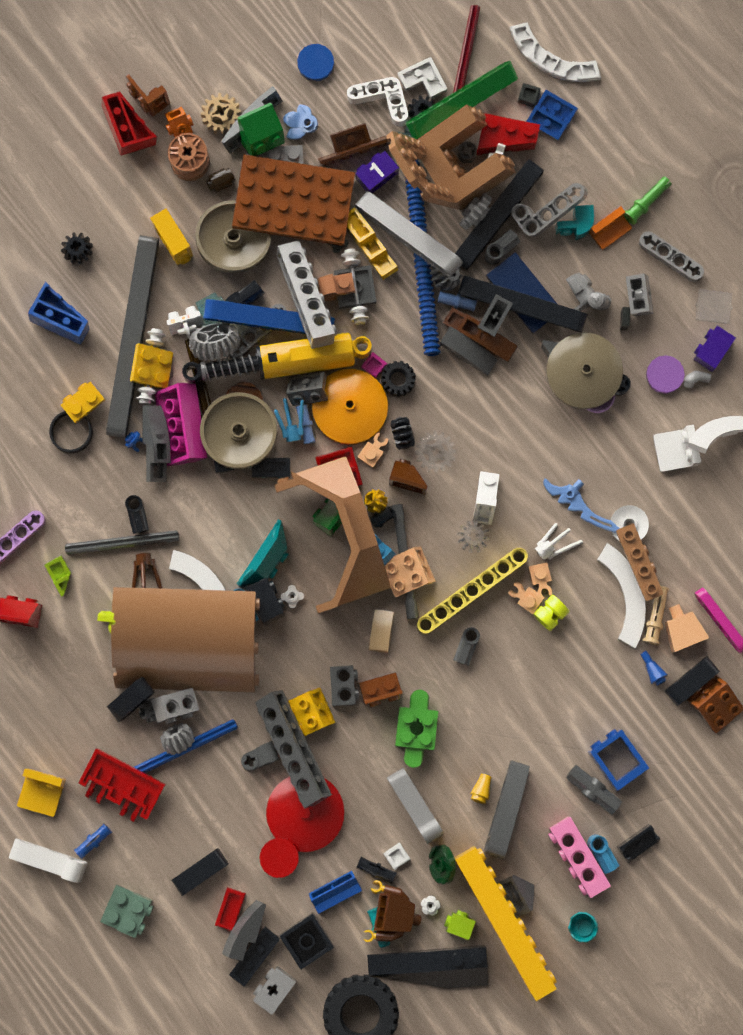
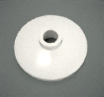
M627 505L620 507L611 517V521L619 528L625 527L627 522H632L641 540L647 534L649 528L647 515L636 506ZM612 532L614 537L619 540L617 533Z

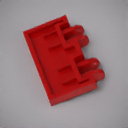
M99 748L95 749L78 784L87 787L89 781H92L85 794L87 798L92 796L97 784L103 786L96 798L98 804L103 800L107 790L109 791L105 798L118 805H121L125 798L126 801L119 813L121 816L127 813L131 802L137 804L136 809L131 815L130 821L135 822L142 808L140 817L146 820L149 818L166 785Z

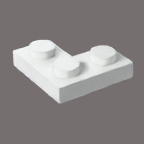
M431 57L398 72V77L405 91L423 84L430 99H433L448 90Z

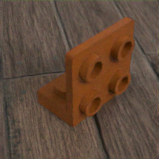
M129 74L126 76L128 92L134 100L138 99L141 103L140 107L146 114L149 112L154 117L170 105L167 91L162 85L158 88H153L149 95L146 96Z
M396 672L359 683L364 703L369 705L370 708L381 705V701L388 699V702L400 700V695H403Z
M717 675L687 699L689 704L701 713L715 733H718L743 711V705L728 683Z

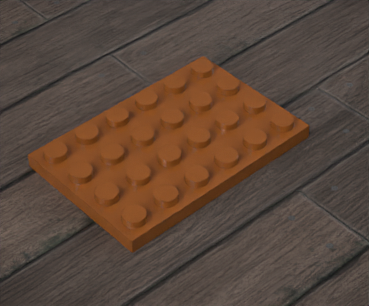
M243 154L232 228L344 246L355 172Z

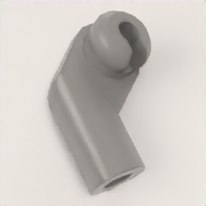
M693 371L685 377L684 386L693 388L694 383L698 381L709 383L711 374Z

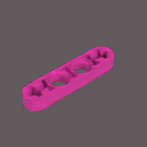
M704 588L699 589L694 593L695 597L735 650L741 654L743 652L742 636Z

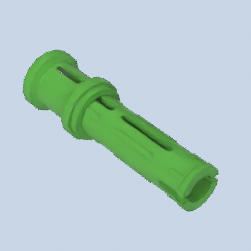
M663 176L641 199L635 200L634 205L628 211H625V219L630 224L635 225L637 219L642 214L648 212V207L672 185L669 182L670 180Z

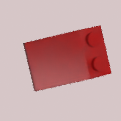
M7 595L6 598H0V622L38 628L42 605L38 604L35 599L26 598L25 601H19L18 597Z

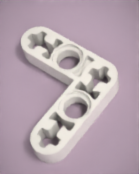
M389 77L353 85L348 88L347 98L351 104H361L386 98L392 123L398 127L406 125L408 111L401 85L397 78ZM371 88H377L379 90L375 94L369 92ZM394 99H399L401 103L398 105H393L391 101ZM397 111H400L402 119L397 117Z

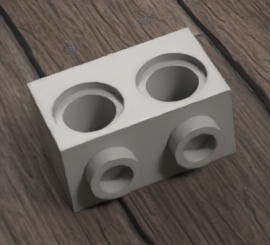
M193 688L151 700L158 723L165 721L166 724L176 722L177 717H182V720L193 717V713L199 710Z

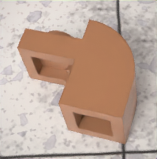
M352 273L335 276L330 274L317 279L319 293L323 294L325 302L337 300L336 296L355 293Z

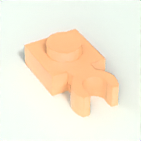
M380 433L374 436L373 444L367 442L357 457L371 468L375 467L384 454L380 448L388 444L387 438L383 443L378 442Z
M548 563L529 566L532 585L539 586L537 593L542 595L541 591L546 589L548 595H552V589L547 585V582L552 581Z
M515 582L514 586L518 588V592L510 590L508 594L514 598L518 597L520 600L517 604L531 614H534L545 597L530 587L525 591L521 583Z

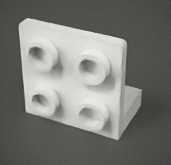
M694 425L686 426L683 430L660 433L653 436L660 472L698 466L701 463L700 453L687 447L692 435L695 433Z

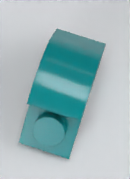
M594 205L576 206L573 209V221H557L555 226L556 234L569 236L574 233L575 240L584 238L594 223Z

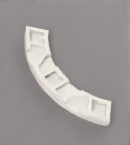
M528 22L509 28L520 52L542 72L571 82H592L601 79L596 60L590 62H568L543 49L532 34Z
M743 416L723 417L704 424L692 435L687 447L705 454L710 445L719 437L736 435L738 432H743Z
M607 543L597 560L611 571L621 586L626 603V615L618 639L635 649L644 628L645 599L628 560L617 549Z
M173 550L170 570L188 576L202 590L226 591L217 576L202 562L190 555Z

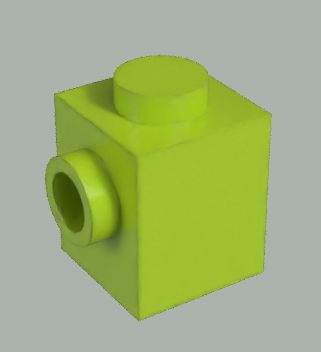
M458 910L457 913L452 912L451 916L447 915L444 926L447 927L446 932L469 940L476 921L469 918L468 913Z

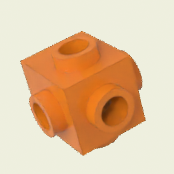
M182 107L165 113L168 124L165 126L169 135L173 134L174 137H177L181 134L193 133L191 128L194 125L190 115L186 116Z

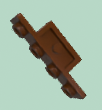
M366 123L330 134L335 153L318 158V162L328 166L335 163L334 160L342 158V160L353 157L352 154L359 152L363 154L369 152L370 148L377 146V148L388 145L387 142L389 141L386 135L371 140Z

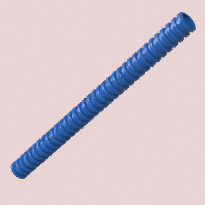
M419 159L415 160L418 166H420ZM405 180L407 184L406 189L408 190L407 201H409L408 206L410 207L408 209V212H410L409 218H411L410 222L427 233V229H425L427 227L425 223L426 218H424L426 213L423 212L425 211L424 201H422L423 198L420 195L422 191L418 187L414 189L408 180ZM414 253V263L416 264L414 267L417 269L415 274L418 281L416 286H418L417 292H419L418 298H420L418 303L420 304L419 309H421L419 314L422 315L420 317L422 321L421 326L423 327L421 329V332H423L422 338H424L422 342L425 344L423 346L425 350L424 355L436 356L441 352L438 349L440 348V344H438L439 338H437L439 333L436 332L438 327L436 326L437 321H435L437 319L435 315L436 310L434 309L436 305L433 303L435 302V298H433L434 292H432L434 287L431 286L433 284V281H431L432 275H430L432 271L430 269L431 264Z

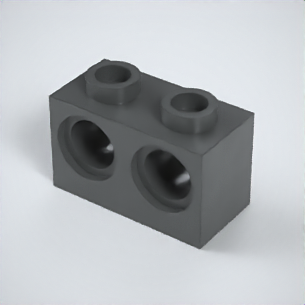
M353 665L330 667L332 706L356 705V701H359V689H355L354 681H358L357 669L353 670ZM347 671L350 674L349 680L341 681L338 677L339 673ZM343 690H348L351 693V698L348 701L340 699V693Z

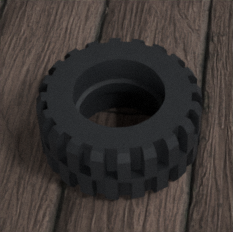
M357 974L349 978L346 977L338 984L336 983L326 998L323 1010L324 1027L329 1035H393L397 1030L399 1019L396 997L388 985L376 977L373 978L365 974L364 976H358ZM354 996H368L379 1007V1021L369 1032H353L343 1021V1007Z

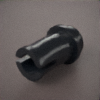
M389 506L379 514H373L371 522L374 527L381 528L384 526V523L395 518L396 513Z

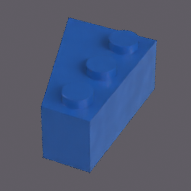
M45 281L28 312L30 322L81 345L89 331L88 320L72 305H69Z

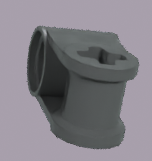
M270 741L244 754L241 763L244 769L252 771L269 765L280 758L273 742ZM249 756L251 759L255 758L256 760L253 762L254 766L252 767L249 764L245 765Z

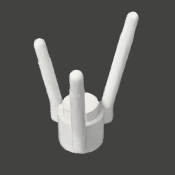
M555 523L542 540L537 543L538 546L535 550L543 560L547 558L551 560L553 557L582 544L583 540L553 552L555 550L553 545L571 531L568 528L553 541L546 542L558 526Z

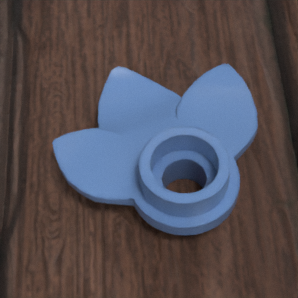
M300 104L297 112H288L283 116L284 122L291 127L286 136L288 139L298 140L303 138L306 133H313L317 130L318 120L312 115L311 109L306 105Z

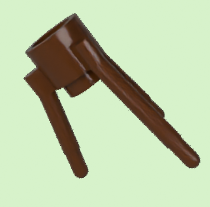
M150 553L136 554L132 588H136L138 568L141 571L142 588H146L145 571L150 570L151 566L158 588L163 589L155 566V559H151Z

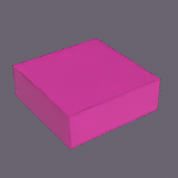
M372 352L361 368L376 379L387 366V363Z

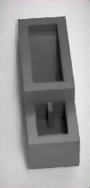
M451 326L440 342V346L454 353L457 358L487 376L498 361L497 358Z
M256 900L247 908L233 927L225 943L223 955L231 959L243 961L248 942L256 943L266 904Z

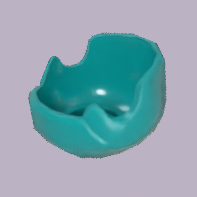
M588 912L574 914L570 918L568 926L572 938L584 943L593 940L599 929L595 917Z

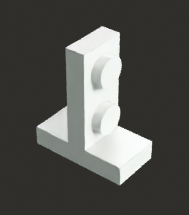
M480 471L473 522L492 525L497 502L499 474Z

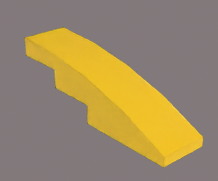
M354 207L349 210L347 230L383 280L399 270L398 266L389 256L386 248L376 237L375 232L357 208Z

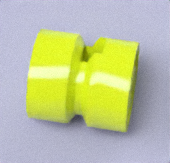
M551 595L544 602V607L540 606L533 614L549 631H552L558 625V619L562 620L570 612L554 595Z

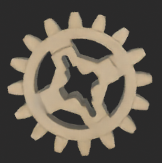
M218 93L216 98L212 94L211 101L205 100L207 106L202 105L204 112H201V118H204L202 120L204 125L208 124V130L213 128L215 134L218 130H221V134L224 135V130L229 131L238 119L237 117L242 114L239 109L240 105L235 103L234 97L229 99L227 93L224 97H222L221 93Z

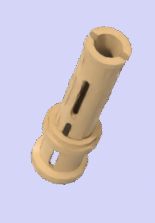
M661 586L663 595L654 599L651 618L646 623V636L642 641L650 645H660L659 636L664 627L661 622L669 588ZM660 598H661V602H660V606H659V611H658V613H657L659 601H660Z

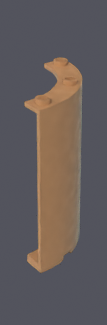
M113 587L112 613H114L115 625H111L112 668H116V673L113 674L115 688H128L135 681L144 677L152 689L186 690L193 688L194 691L255 692V686H259V674H256L255 654H258L259 642H255L256 610H260V599L256 598V591Z

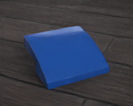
M545 90L526 122L540 124L539 129L559 140L578 108L552 92Z

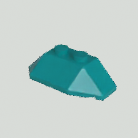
M277 520L236 583L239 587L253 585L265 578L268 580L269 578L273 579L278 572V569H276L280 562L284 563L288 557V547L281 520Z

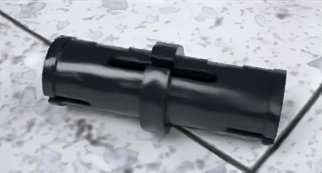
M362 856L356 866L357 869L371 874V877H378L390 884L393 883L397 872L381 866V863L378 862L376 864Z

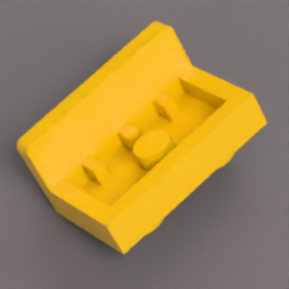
M91 381L88 384L83 383L77 389L78 392L74 395H68L62 401L61 407L75 424L105 401Z

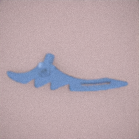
M544 479V486L552 496L561 495L558 503H570L569 511L583 512L581 519L614 533L620 529L611 520L596 515L587 507L579 492V489L584 485L581 480L578 479L573 486L569 484L558 487ZM592 516V517L596 518L597 520H600V521H602V522H604V523L610 524V525H612V527L603 525V524H601V523H599V522H597V521L591 519L590 517Z

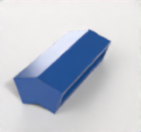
M350 871L308 894L319 914L361 892L362 889L355 875Z

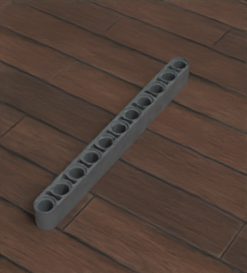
M140 235L138 239L107 421L106 435L126 438L136 386L135 382L130 381L136 344H143L159 249V238Z

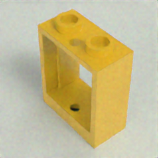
M167 208L150 217L155 231L177 265L188 263L191 257H193L190 245Z

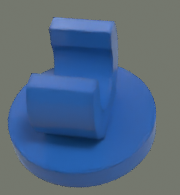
M138 431L130 432L125 438V446L139 452L140 450L136 447V443L139 441L143 443L140 433Z

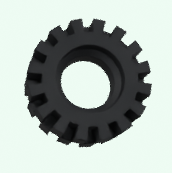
M403 361L389 363L383 369L381 376L382 387L391 396H406L415 385L416 375L413 371L414 369L408 363H403ZM396 372H401L406 377L405 383L401 386H396L391 381V376Z

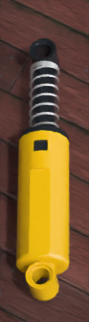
M350 333L337 334L334 337L333 344L311 349L308 339L256 346L257 353L252 357L248 354L247 357L243 358L241 355L239 359L233 357L232 360H228L225 358V361L218 359L217 362L210 360V363L206 364L204 361L199 364L188 362L183 366L182 374L187 383L197 384L201 380L204 382L207 379L211 381L214 377L217 380L221 376L226 379L227 375L234 377V374L241 376L242 373H246L249 375V372L256 374L257 371H260L261 380L350 367L355 364L354 357L364 359L370 355L372 344L365 336L352 340ZM359 344H364L367 346V349L365 351H359L357 349V346ZM191 369L197 371V375L194 377H189L187 373Z

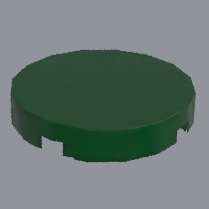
M436 845L429 854V859H431L432 863L429 864V870L433 879L438 884H450L454 880L456 873L453 853L446 845Z

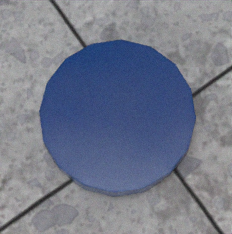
M310 44L299 53L297 58L298 69L307 80L322 81L332 73L334 57L326 46Z

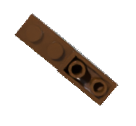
M454 307L451 308L443 321L445 326L453 327L485 350L506 362L510 361L518 348L516 344L499 333H496L495 337L480 330L478 328L481 323L480 321Z

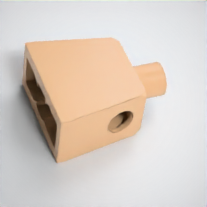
M680 604L669 608L673 619L665 622V627L672 653L709 638L693 612L683 614Z

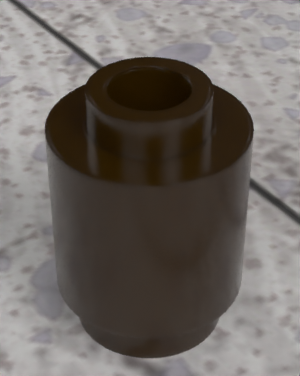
M223 168L209 175L206 183L210 191L214 190L217 193L231 186L235 182V177L230 168Z

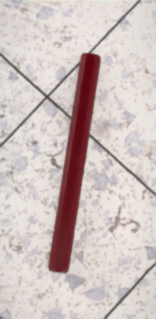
M478 5L470 6L453 93L465 86L480 12V6Z

